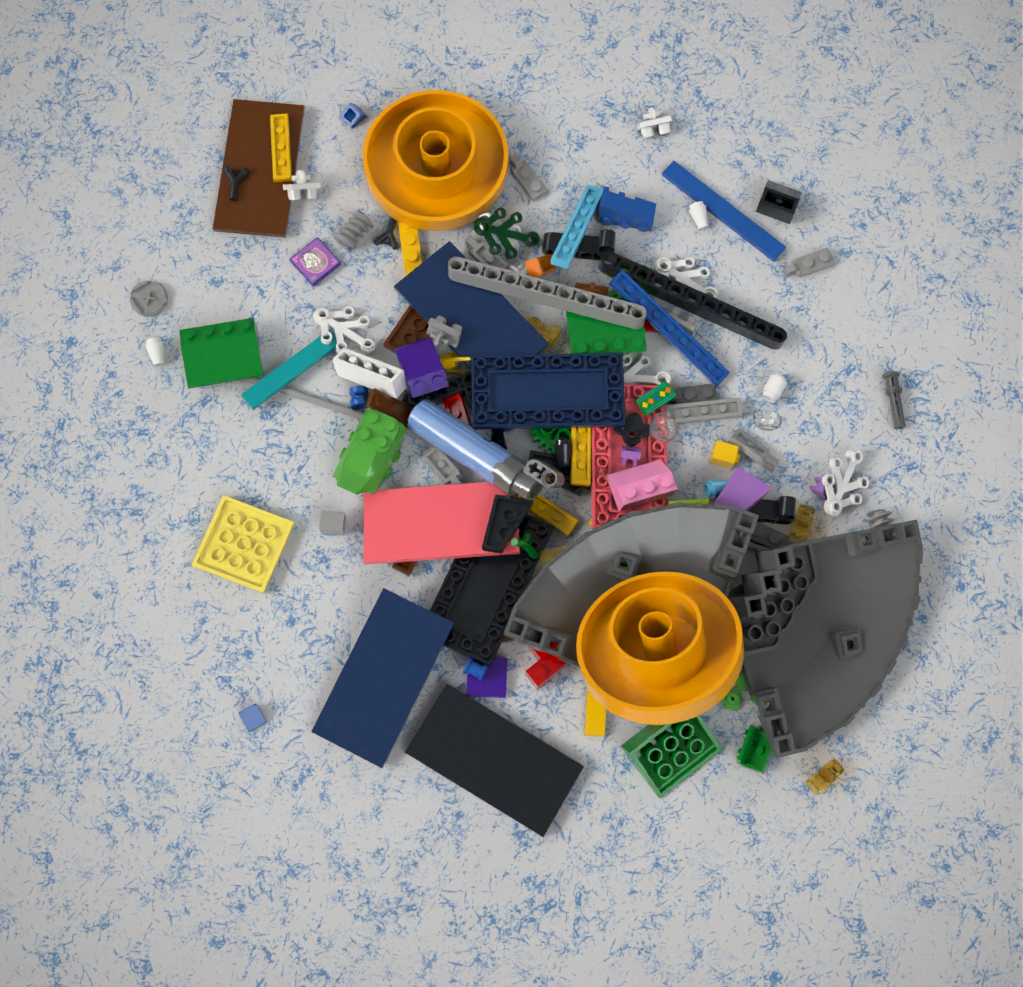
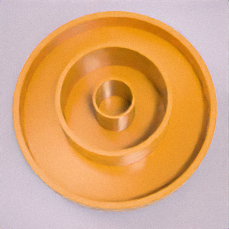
M425 90L396 100L387 106L373 121L363 145L364 173L366 183L374 200L389 216L400 223L416 229L444 231L459 228L475 221L481 214L486 213L498 200L508 175V144L498 120L481 103L453 91Z
M653 572L638 575L616 584L592 604L580 624L577 634L576 651L585 684L593 697L604 708L621 718L636 723L664 725L682 722L703 714L729 693L742 669L744 641L739 616L730 600L718 588L707 581L688 574Z

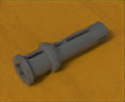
M897 371L885 373L882 375V378L885 379V394L889 396L894 429L906 428L900 396L902 387H900L898 380L900 375Z

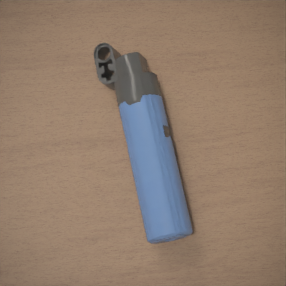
M429 399L422 400L416 405L408 417V429L465 467L470 468L474 473L510 497L519 494L525 499L535 500L541 492L543 485L550 488H560L564 484V475L548 463L532 459L528 463L524 462ZM536 466H537V468H538L539 470L544 471V472H543V473H539L538 470L536 469ZM554 474L555 482L552 484L550 478Z

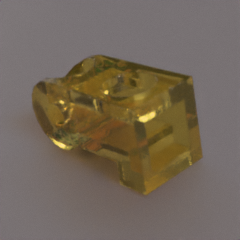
M537 317L529 318L527 321L549 343L548 347L552 349L561 336L562 328L555 325L552 329L543 324Z
M799 504L788 535L791 540L803 542L808 539L815 508Z
M832 758L806 779L804 783L817 796L830 786L845 769L835 758Z

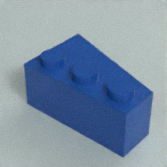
M604 186L598 222L604 225H617L625 229L634 228L642 232L652 231L656 203L638 197L631 199L625 197V193L621 191L619 194L610 192L609 187Z

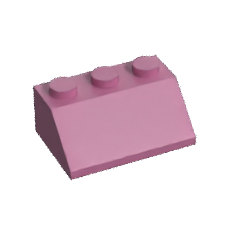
M661 460L606 475L619 512L673 496L678 489L672 472Z

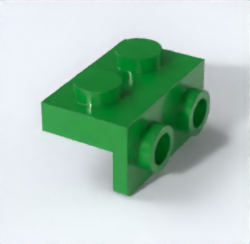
M750 725L749 729L744 733L742 748H739L737 752V763L741 767L764 774L772 750L764 731L757 729L754 725Z

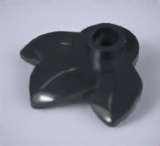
M635 412L627 416L625 427H614L617 434L622 436L627 446L634 447L640 443L641 439L651 434L652 425L643 424L642 417Z

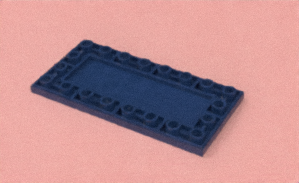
M450 241L394 285V289L427 324L431 318L436 319L440 315L447 320V326L452 327L453 324L462 326L457 348L448 344L458 357L538 355L549 346V343L501 293L459 283L448 277V261L452 257L467 259ZM471 360L463 361L471 369Z
M623 353L471 356L472 428L475 430L626 426Z
M383 588L311 732L383 768L455 623Z

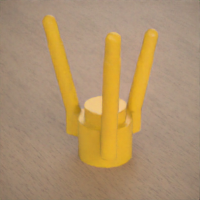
M447 352V354H441L440 361L447 373L462 374L465 371L454 369V367H457V361H470L471 357H457L458 355L455 352Z

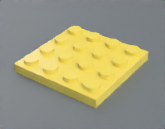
M223 495L191 565L197 569L264 594L295 523Z

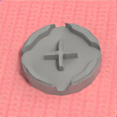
M141 282L131 292L130 303L132 308L144 317H153L160 314L168 303V296L164 287L157 282Z

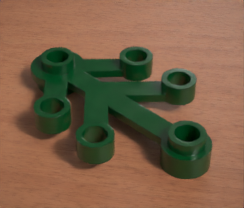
M500 207L487 219L484 217L477 218L473 223V229L477 235L484 236L489 244V252L492 255H497L502 250L501 246L495 242L491 233L496 234L506 250V258L511 260L517 257L518 252L513 248L508 238L522 241L528 247H534L539 244L540 237L534 231L523 234L508 230L514 224L522 221L523 217L519 212L512 213L510 218L500 226H493L492 224L495 221L506 217V210ZM494 246L497 248V252L493 250Z

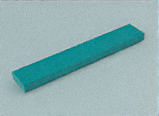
M330 329L328 330L332 334V342L330 344H323L321 336H319L242 393V399L252 410H255L333 352L337 344L334 333Z

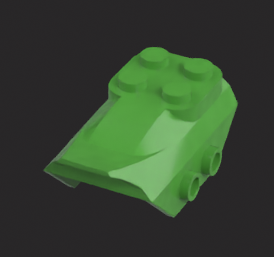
M366 410L355 432H351L347 448L344 447L341 451V460L332 475L337 480V486L356 495L364 492L374 495L383 485L385 479L390 478L393 471L391 467L394 462H398L401 456L399 451L407 428L395 418L377 410Z

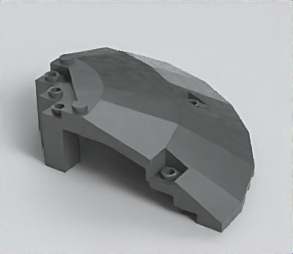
M676 502L666 506L652 507V509L629 512L594 530L585 532L571 545L563 549L562 552L545 563L515 603L504 636L537 651L558 657L560 661L580 668L576 642L579 627L585 614L603 593L626 579L653 572H678L707 581L728 597L733 581L739 572L743 556L746 554L759 515L732 505H703V503L687 504ZM728 559L733 561L732 566L727 564ZM625 562L627 568H621L620 563ZM556 642L557 648L552 649L550 643Z
M917 519L756 551L755 555L759 571L741 575L745 594L728 599L734 606L742 627L744 641L742 672L749 695L756 696L760 715L758 718L775 758L807 751L818 744L820 740L833 735L841 727H846L855 718L854 715L866 706V702L871 697H874L883 687L882 683L894 668L899 653L905 649L909 637L907 633L910 625L913 624V614L918 609L921 596L918 594L919 583L922 580L920 564L923 562V545ZM863 536L866 538V542H865V543H863V540H862V537H863ZM847 641L851 642L850 647L847 646ZM766 701L769 702V706L767 708L764 705Z

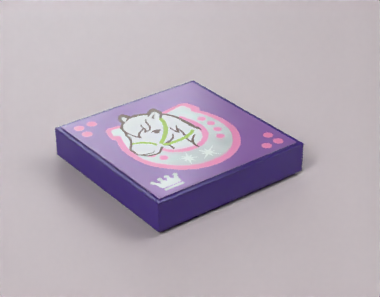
M318 237L289 259L292 265L313 287L341 266V262Z

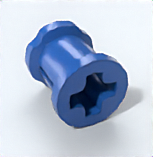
M470 657L465 665L463 674L466 675L468 673L477 677L478 681H482L488 665L475 662Z

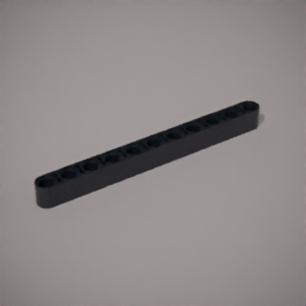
M605 251L600 257L598 268L602 273L614 278L621 271V268H625L628 270L626 273L648 294L763 346L777 350L781 348L787 339V332L783 328L619 254ZM638 276H643L645 279H639ZM655 283L660 284L662 287H657ZM671 291H676L679 295H675ZM705 306L711 307L712 310H708ZM722 314H727L729 318L724 317ZM739 321H743L746 325L740 324ZM756 329L762 330L763 333H759ZM773 336L778 337L780 341L775 340Z

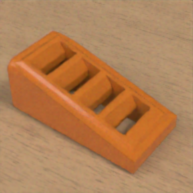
M552 254L526 261L525 265L528 275L537 278L555 272L556 267L551 264Z

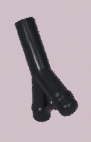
M225 166L223 170L231 181L229 200L236 201L238 184L248 175L250 170L246 167L241 170H234L229 166Z
M390 217L387 230L373 241L376 246L385 244L391 246L393 250L399 248L393 233L397 220ZM388 238L390 243L383 241H385Z

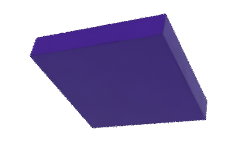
M495 657L491 667L488 666L482 681H478L477 677L467 673L466 695L468 697L506 698L508 658Z

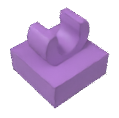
M622 445V465L625 466L626 460L631 459L633 460V467H636L637 460H640L641 448Z
M815 477L814 480L818 484L815 487L810 485L811 491L817 493L820 499L828 500L825 486L822 484V477Z

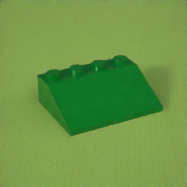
M615 298V299H619V300L626 301L624 298ZM566 311L570 354H629L647 351L644 325L640 329H632Z
M254 318L179 330L188 389L263 376L258 329Z
M700 715L673 724H648L621 745L629 760L658 798H662L722 750Z

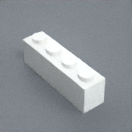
M343 348L332 359L338 376L371 389L376 388L391 397L398 398L408 387L404 370L352 350Z

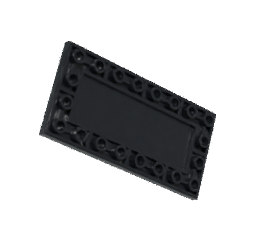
M526 515L519 526V539L522 540L525 533L531 535L532 547L538 553V557L535 559L530 557L521 547L520 554L454 558L430 609L431 612L455 623L444 647L491 667L505 637L504 632L513 607L528 587L554 530L553 525Z
M448 684L445 685L405 751L407 755L541 837H544L584 768L580 763Z

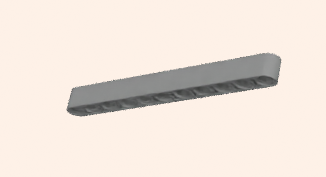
M452 257L448 261V277L459 283L632 329L642 328L645 322L646 309L638 304L461 257Z

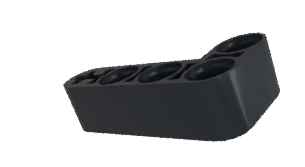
M610 229L600 230L599 236L584 235L574 258L600 261L603 252H614L616 232ZM547 232L544 234L542 253L544 255L552 254L553 256L563 233Z
M471 372L447 378L448 387L432 391L439 393L437 397H431L430 394L432 392L412 398L409 393V406L414 408L422 400H425L424 395L436 405L443 404V400L460 393L462 397L465 396L468 406L472 409V385L465 384L466 381L472 380ZM450 386L457 388L455 391L448 390Z
M781 496L777 501L762 499L749 509L748 512L759 515L757 522L791 524L795 519L796 498Z

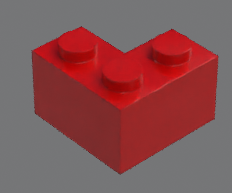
M553 642L550 643L552 649L557 648ZM528 646V649L538 661L525 671V675L538 690L568 664L560 661L558 657L537 651Z

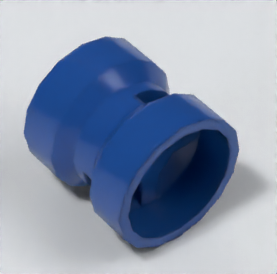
M360 385L351 387L349 389V394L352 397L350 401L351 408L355 410L368 408L366 407L368 387Z

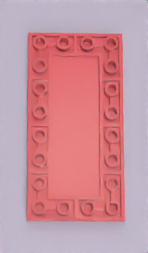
M624 384L625 420L629 414L636 412L642 417L643 424L652 425L651 434L641 439L640 443L634 446L641 448L640 460H637L636 466L661 460L667 466L665 405L646 417L635 403L636 399L657 387L656 385ZM614 427L591 428L592 529L618 519L629 512L668 505L667 497L619 512L606 475L633 468V460L628 459L626 460V465H622L621 449L622 445H627L624 443L622 436L615 432Z
M489 482L377 490L374 495L364 492L363 562L367 565L520 554V547L513 546L511 540L502 554L482 550L495 494L509 495ZM519 528L515 532L512 539H519Z

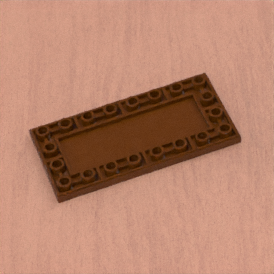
M233 99L213 231L286 238L291 200L288 198L287 190H283V184H294V181H273L270 115L288 114L291 169L292 176H294L305 111L304 105ZM225 166H229L234 170H241L245 167L250 170L248 175L238 184L236 201L229 200L231 181L223 170Z

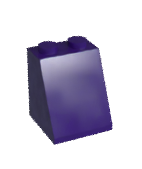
M431 338L395 349L400 368L404 370L407 388L412 398L449 386L443 365Z

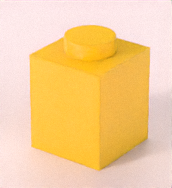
M717 440L709 463L732 469L734 464H738L740 453H737L739 446Z

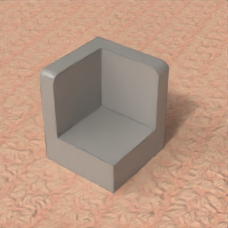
M321 511L319 527L321 534L344 536L345 512Z

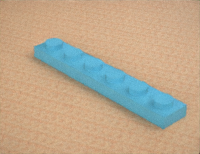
M587 184L551 258L552 265L569 269L602 199V188Z

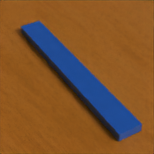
M673 160L662 172L663 177L694 201H703L708 212L773 262L786 249V246Z
M621 270L610 281L609 285L627 302L643 306L646 309L645 319L708 380L715 383L716 387L729 375L730 372L624 270Z

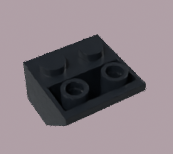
M768 180L756 212L790 224L802 192Z

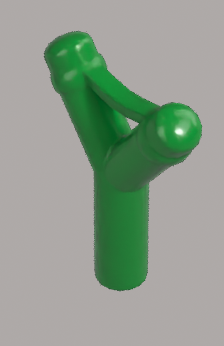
M525 533L522 540L517 538L511 540L513 546L523 548L533 559L538 557V553L532 547L531 535L529 533Z

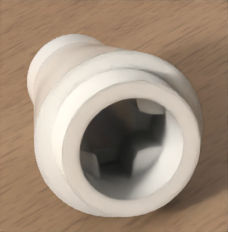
M703 201L691 204L689 206V213L696 223L698 230L709 227L706 205L703 204Z
M160 337L147 339L145 347L153 366L163 365L164 342L161 341Z

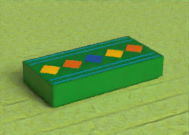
M664 381L636 399L635 403L647 417L676 398L677 395L667 381Z

